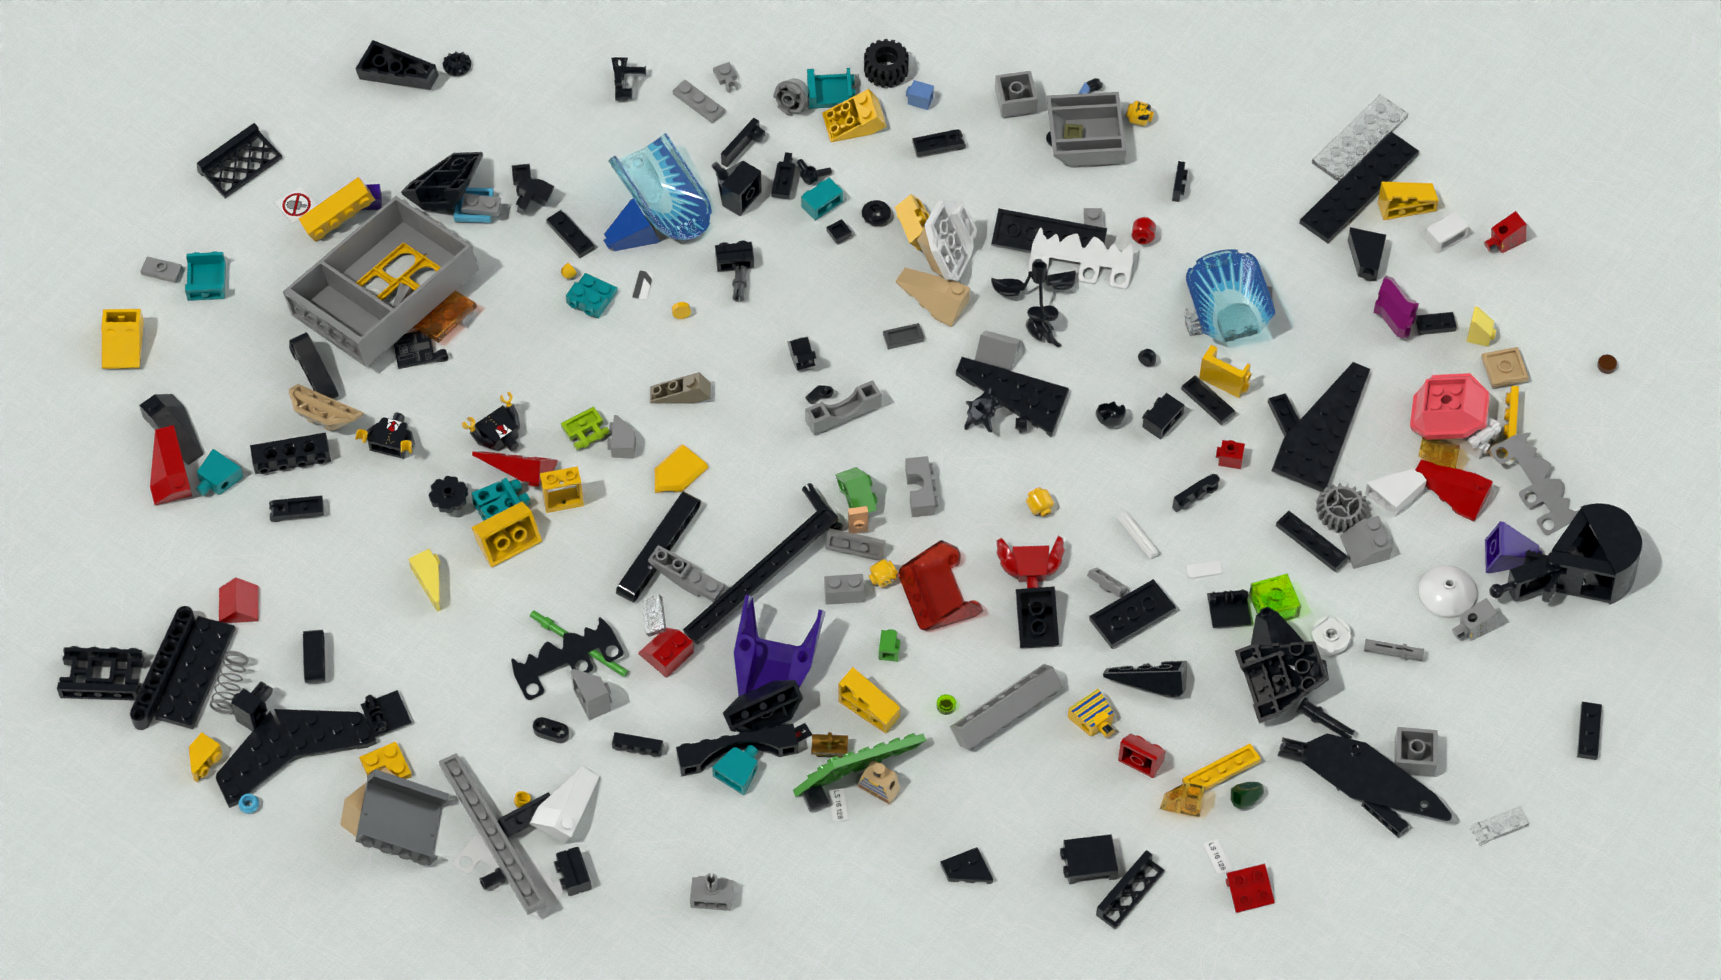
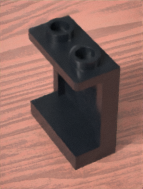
M1112 834L1063 841V848H1060L1061 860H1065L1066 866H1063L1064 878H1068L1069 884H1073L1075 879L1108 875L1109 880L1117 879L1118 866Z

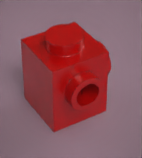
M1222 440V445L1217 447L1216 458H1219L1218 466L1241 469L1245 443Z

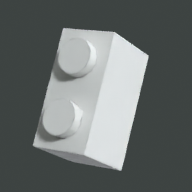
M1453 212L1450 215L1443 216L1438 222L1429 224L1426 227L1424 239L1438 254L1466 238L1469 226L1456 212Z

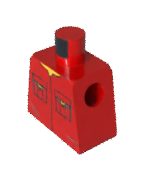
M1516 211L1491 228V238L1484 242L1485 247L1488 251L1497 247L1501 253H1504L1526 242L1527 224Z

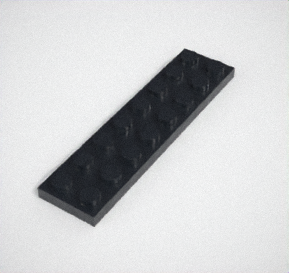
M1390 131L1300 219L1299 224L1328 244L1379 194L1381 182H1392L1419 155V150Z

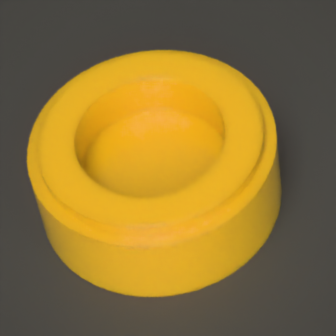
M686 302L674 304L672 306L673 317L677 319L687 318L691 314L690 305Z

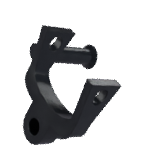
M611 57L615 76V101H623V99L632 100V88H623L624 75L645 74L646 76V66L627 67L628 57Z

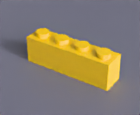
M357 177L301 216L299 221L307 234L316 242L324 238L333 229L338 228L347 219L354 217L357 212L368 207L375 201V198L366 184Z

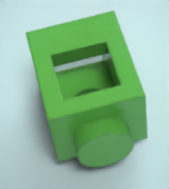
M893 629L881 630L879 660L898 662L900 639H897V631Z

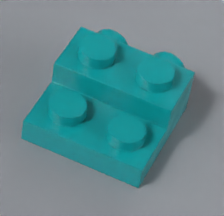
M584 273L579 282H575L566 294V303L571 308H577L588 316H594L599 319L617 293V287Z

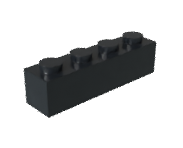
M614 732L612 749L617 751L624 750L629 753L635 752L641 755L647 754L653 757H661L664 747L663 740Z
M1362 801L1361 806L1395 836L1400 838L1407 831L1408 823L1401 819L1395 811H1392L1389 807Z

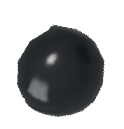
M1115 401L1109 404L1103 403L1096 410V418L1102 425L1112 428L1121 424L1126 414V408L1124 405L1117 406Z

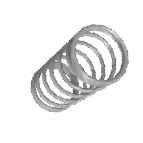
M237 651L225 652L222 659L224 665L220 667L221 674L217 677L218 684L214 687L216 693L212 695V700L209 704L212 710L221 714L233 713L232 705L228 701L214 699V695L218 694L224 699L232 700L219 693L233 696L235 694L222 691L217 692L216 687L221 685L231 691H239L240 687L230 682L220 683V676L223 675L225 678L235 682L243 681L240 675L222 673V668L226 666L232 671L243 673L246 671L243 666L249 662L246 655ZM227 657H242L246 660V662H235L228 659ZM227 665L241 667L244 671L234 670ZM226 675H235L240 677L241 680H234ZM223 684L234 685L239 689H231L224 686ZM212 703H215L217 706H219V707H221V708H224V709H227V710H230V711H225V710L218 709V708L214 707V706L212 705ZM218 703L226 704V705L230 706L231 708L223 707V706L219 705Z

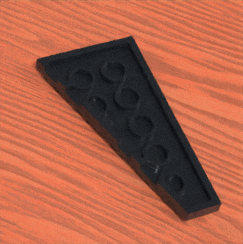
M961 357L956 369L957 377L984 392L988 388H992L990 396L998 400V403L1003 404L1005 408L1017 416H1020V414L1027 416V420L1037 429L1038 427L1041 428L1048 436L1052 437L1069 393V388L966 357Z

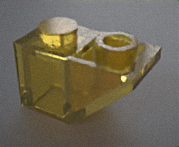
M1422 438L1418 457L1436 465L1456 468L1460 445Z
M1184 783L1166 792L1160 809L1200 817L1204 804L1205 786Z

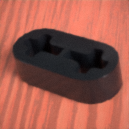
M545 717L537 718L533 722L534 734L540 738L556 743H565L569 739V729L563 723ZM542 724L545 725V728H542V730H539L538 727H541ZM561 730L564 732V734L557 736V733Z

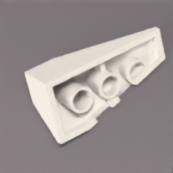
M582 766L538 806L529 824L564 844L572 836L599 776Z

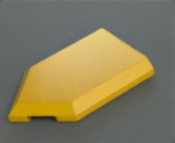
M681 444L654 468L655 493H663V491L683 492L708 469V465L685 445Z

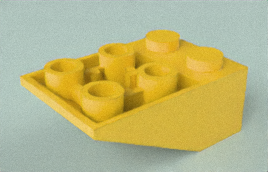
M869 89L822 112L830 142L872 135L887 127L879 99Z
M103 309L101 325L102 369L140 368L144 327L141 309Z

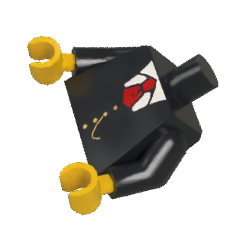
M507 392L509 396L508 401L504 400L503 395L500 396V401L506 404V407L502 405L476 424L472 417L467 418L470 426L465 421L462 422V427L470 430L471 436L478 445L493 448L496 451L507 447L512 452L518 448L519 443L516 439L519 437L520 421L514 404H511L513 396L510 392Z
M398 412L394 413L392 419L381 418L379 423L374 424L367 430L358 429L355 440L362 439V443H366V440H368L370 451L401 459L405 458L406 450L412 453V448L415 445L412 431L409 430L408 424L403 422L405 416Z

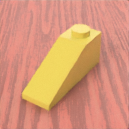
M427 549L409 558L410 569L438 612L441 610L439 570L441 562L436 553L432 554L431 550Z

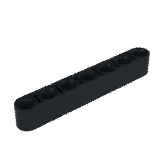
M686 492L680 494L618 584L616 589L617 595L633 603L638 599L657 571L648 562L649 557L658 545L671 551L701 505L700 499Z
M181 606L177 609L130 710L133 726L138 730H145L151 724L195 624L194 613L189 606Z

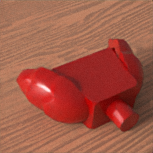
M1059 535L1050 554L1049 545L1012 547L1011 552L1002 538L996 540V553L1000 559L1001 567L1008 575L1017 577L1018 582H1027V588H1039L1038 581H1045L1046 576L1054 574L1062 564L1065 549L1063 547V538Z

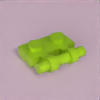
M594 406L561 423V428L570 441L578 438L579 441L573 443L576 450L582 447L586 448L590 443L596 440L600 441L604 439L605 435L609 434L608 427L599 428L603 424V419ZM591 430L594 432L593 434L585 437L584 435L585 433Z

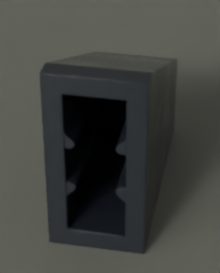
M1350 227L1347 241L1358 277L1366 280H1377L1386 240L1385 234Z

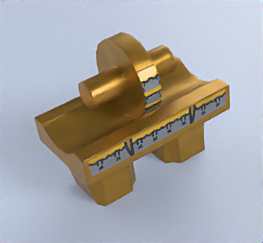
M828 732V735L812 734L811 755L843 757V755L847 754L848 735H832V732Z

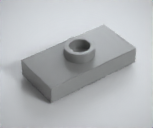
M147 256L140 272L141 275L176 283L183 267L181 264Z
M1098 567L1089 570L1087 577L1097 582L1101 589L1111 591L1117 596L1125 594L1128 590L1126 585Z

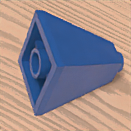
M634 198L628 202L604 233L606 239L603 240L608 249L613 248L614 251L660 242Z

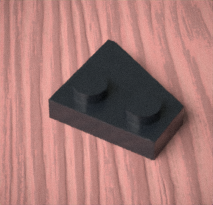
M978 847L940 861L948 882L964 881L966 883H974V881H984L987 884L993 883V878Z

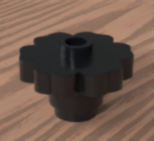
M446 476L443 480H435L430 486L429 500L431 505L438 507L440 512L451 513L453 510L462 509L467 503L468 489L464 482L458 481L457 477Z

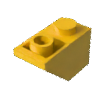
M202 732L189 746L191 773L195 782L204 778L208 774L209 768L214 763H217L223 754L220 744Z

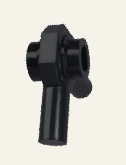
M803 159L797 161V165L802 170L800 177L806 184H813L819 177L832 174L830 167L816 170L813 166H807Z

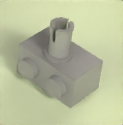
M711 873L706 876L692 877L691 908L731 911L733 880L724 877L717 878L715 874L711 877Z

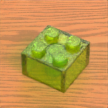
M1288 573L1251 583L1249 596L1257 614L1260 613L1262 608L1270 607L1277 611L1285 621L1299 617L1301 604Z

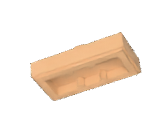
M867 506L848 509L849 533L868 532Z

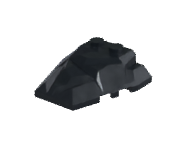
M1315 641L1290 642V644L1281 645L1278 643H1272V645L1252 644L1235 651L1254 702L1253 707L1259 724L1279 717L1328 679Z

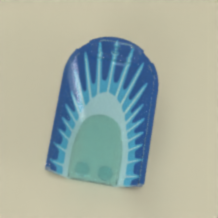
M667 133L645 148L621 159H618L616 156L610 158L609 164L649 221L660 232L674 239L691 240L699 237L707 230L710 225V215L712 214L709 199Z
M1226 249L1209 253L1196 260V265L1193 268H1189L1186 273L1188 290L1202 333L1222 342H1228L1253 336L1254 334L1261 333L1275 314L1274 304L1259 262L1255 256L1248 252L1244 254L1238 253L1236 249Z

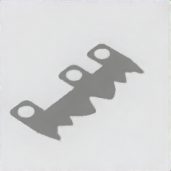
M1531 433L1514 435L1493 446L1490 451L1500 464L1514 457L1516 458L1532 483L1531 486L1521 490L1519 496L1528 508L1544 501L1550 512L1538 518L1537 524L1545 535H1550L1569 525L1578 511L1568 509L1569 498L1560 497L1563 491L1562 480L1545 478L1551 463L1543 458L1533 456L1537 448L1526 445L1527 438ZM1497 448H1505L1508 452L1507 457L1504 459L1499 458L1496 455ZM1527 491L1535 493L1536 500L1530 503L1525 500L1524 494ZM1548 518L1554 522L1553 529L1546 530L1542 526L1544 519Z

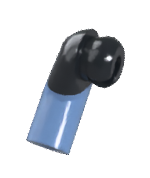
M1098 78L1089 80L1083 84L1078 94L1089 93L1093 88L1098 91L1102 88L1103 83Z

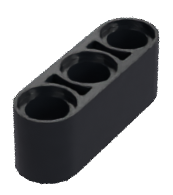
M323 629L303 631L305 683L325 682V641Z

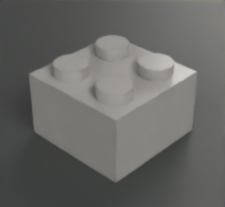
M1031 71L995 75V92L1001 117L1037 112L1038 98Z
M1397 727L1394 764L1409 775L1434 776L1437 768L1438 730Z

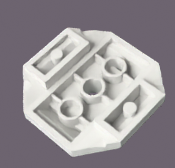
M937 201L917 239L932 271L942 275L945 280L958 281L971 258L973 238H976L977 228L964 202Z

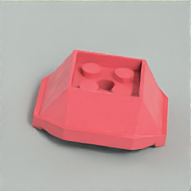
M1470 373L1432 375L1429 379L1425 380L1422 387L1414 394L1410 420L1411 430L1415 433L1417 432L1426 440L1466 438L1477 430L1487 427L1490 401L1489 392Z

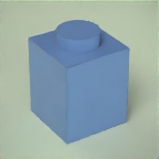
M914 80L906 91L908 105L928 110L934 98V86Z

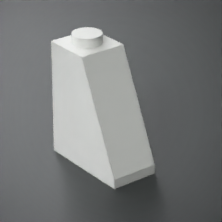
M1411 468L1370 481L1367 484L1365 494L1391 516L1395 517L1424 491L1427 480L1420 472H1416Z

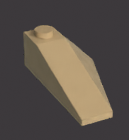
M904 268L896 280V283L909 296L914 297L922 308H926L935 320L950 327L953 326L970 300L969 287L955 280H945L944 277Z

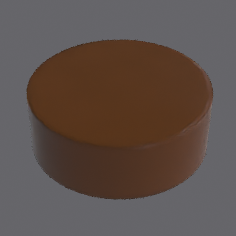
M1608 354L1602 355L1597 363L1598 369L1605 374L1614 372L1617 366L1616 358Z

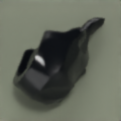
M1028 318L1026 329L1033 338L1042 341V336H1044L1048 343H1052L1056 347L1061 346L1053 336L1052 330L1054 328L1049 321H1036Z

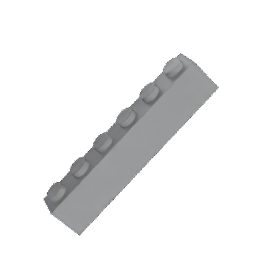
M1046 664L1041 665L951 725L950 728L959 746L968 750L976 748L979 742L992 737L1000 728L1009 726L1012 720L1024 716L1027 710L1039 706L1045 698L1055 695L1058 692L1057 690L1063 686L1054 667Z

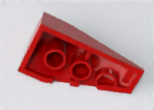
M174 425L155 430L150 490L155 506L192 496Z
M472 452V456L520 481L528 482V486L535 487L540 486V473L554 471L558 462L557 459L542 457L523 458V455L506 456L504 453Z
M1422 459L1415 469L1416 472H1420L1427 480L1425 487L1434 491L1442 502L1445 501L1449 504L1456 514L1473 522L1476 520L1491 492L1493 481L1476 473Z

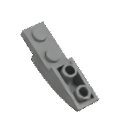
M659 545L648 559V562L660 573L696 597L701 595L714 602L725 588V584L691 567V562Z

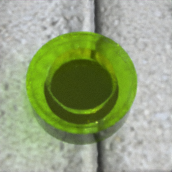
M949 694L941 695L936 702L938 712L943 715L952 714L956 709L955 698Z

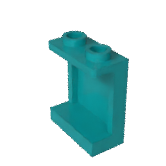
M846 68V74L815 75L814 69H807L809 109L832 108L855 96V88L852 89V85H855L854 74L850 73V68Z
M213 251L186 254L188 265L185 293L187 300L225 299L226 261L224 253Z

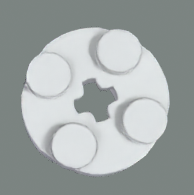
M1323 617L1314 624L1311 640L1316 642L1319 651L1327 656H1333L1348 647L1351 638L1350 628L1340 618ZM1327 633H1334V638H1328Z

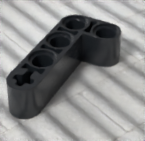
M305 332L290 339L289 349L295 360L299 361L313 391L332 399L338 397V391L309 334Z

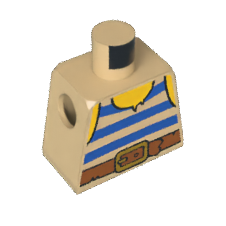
M873 760L863 772L857 785L858 788L889 805L900 791L897 774L886 768L883 764Z

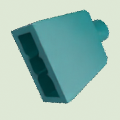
M212 449L197 470L200 484L196 487V490L202 496H205L209 490L218 495L222 494L243 478L241 467L215 449Z
M748 745L744 752L737 747H733L712 767L713 777L740 794L745 795L758 770V761L754 758L758 750L752 745Z

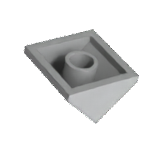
M985 330L980 335L975 360L1011 371L1021 340Z

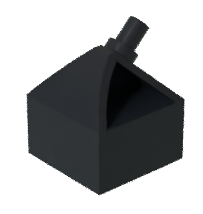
M741 161L728 169L722 168L718 162H714L711 166L716 172L722 206L741 216L762 192L761 171L745 161Z

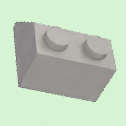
M1379 516L1361 520L1340 535L1353 569L1390 560L1392 545Z
M576 669L571 670L573 690L588 719L592 720L610 712L612 699L608 683H603L599 676Z

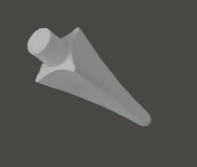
M399 283L392 306L393 309L412 293L410 287Z

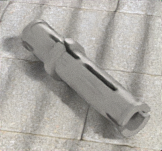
M1369 639L1365 640L1364 651L1398 656L1401 659L1423 660L1424 648L1410 647L1404 643L1403 645Z

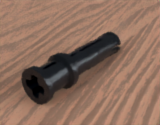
M808 483L809 490L804 486L802 492L809 499L815 510L818 511L825 503L813 487V484ZM837 521L830 529L841 531L843 524Z
M1305 697L1297 708V713L1306 715L1313 723H1321L1341 737L1352 738L1351 735L1354 734V729L1349 728L1323 712L1324 709L1321 706H1315L1308 701V698Z

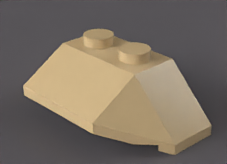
M300 384L289 388L294 411L301 417L306 418L308 422L320 424L326 430H336L359 419L364 414V412Z

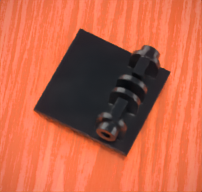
M1241 589L1238 591L1230 590L1207 593L1213 628L1252 624L1247 601L1248 591Z
M398 690L378 698L373 697V695H367L365 703L360 704L374 737L411 724Z

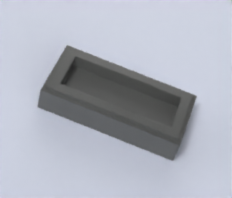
M919 323L883 331L887 349L924 342Z

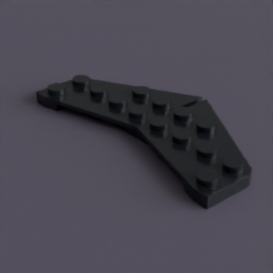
M274 709L280 725L276 724L271 711H269L217 772L216 781L228 807L231 808L238 805L243 795L249 794L287 763L308 755L355 747L357 749L368 748L377 744L364 715L360 712Z

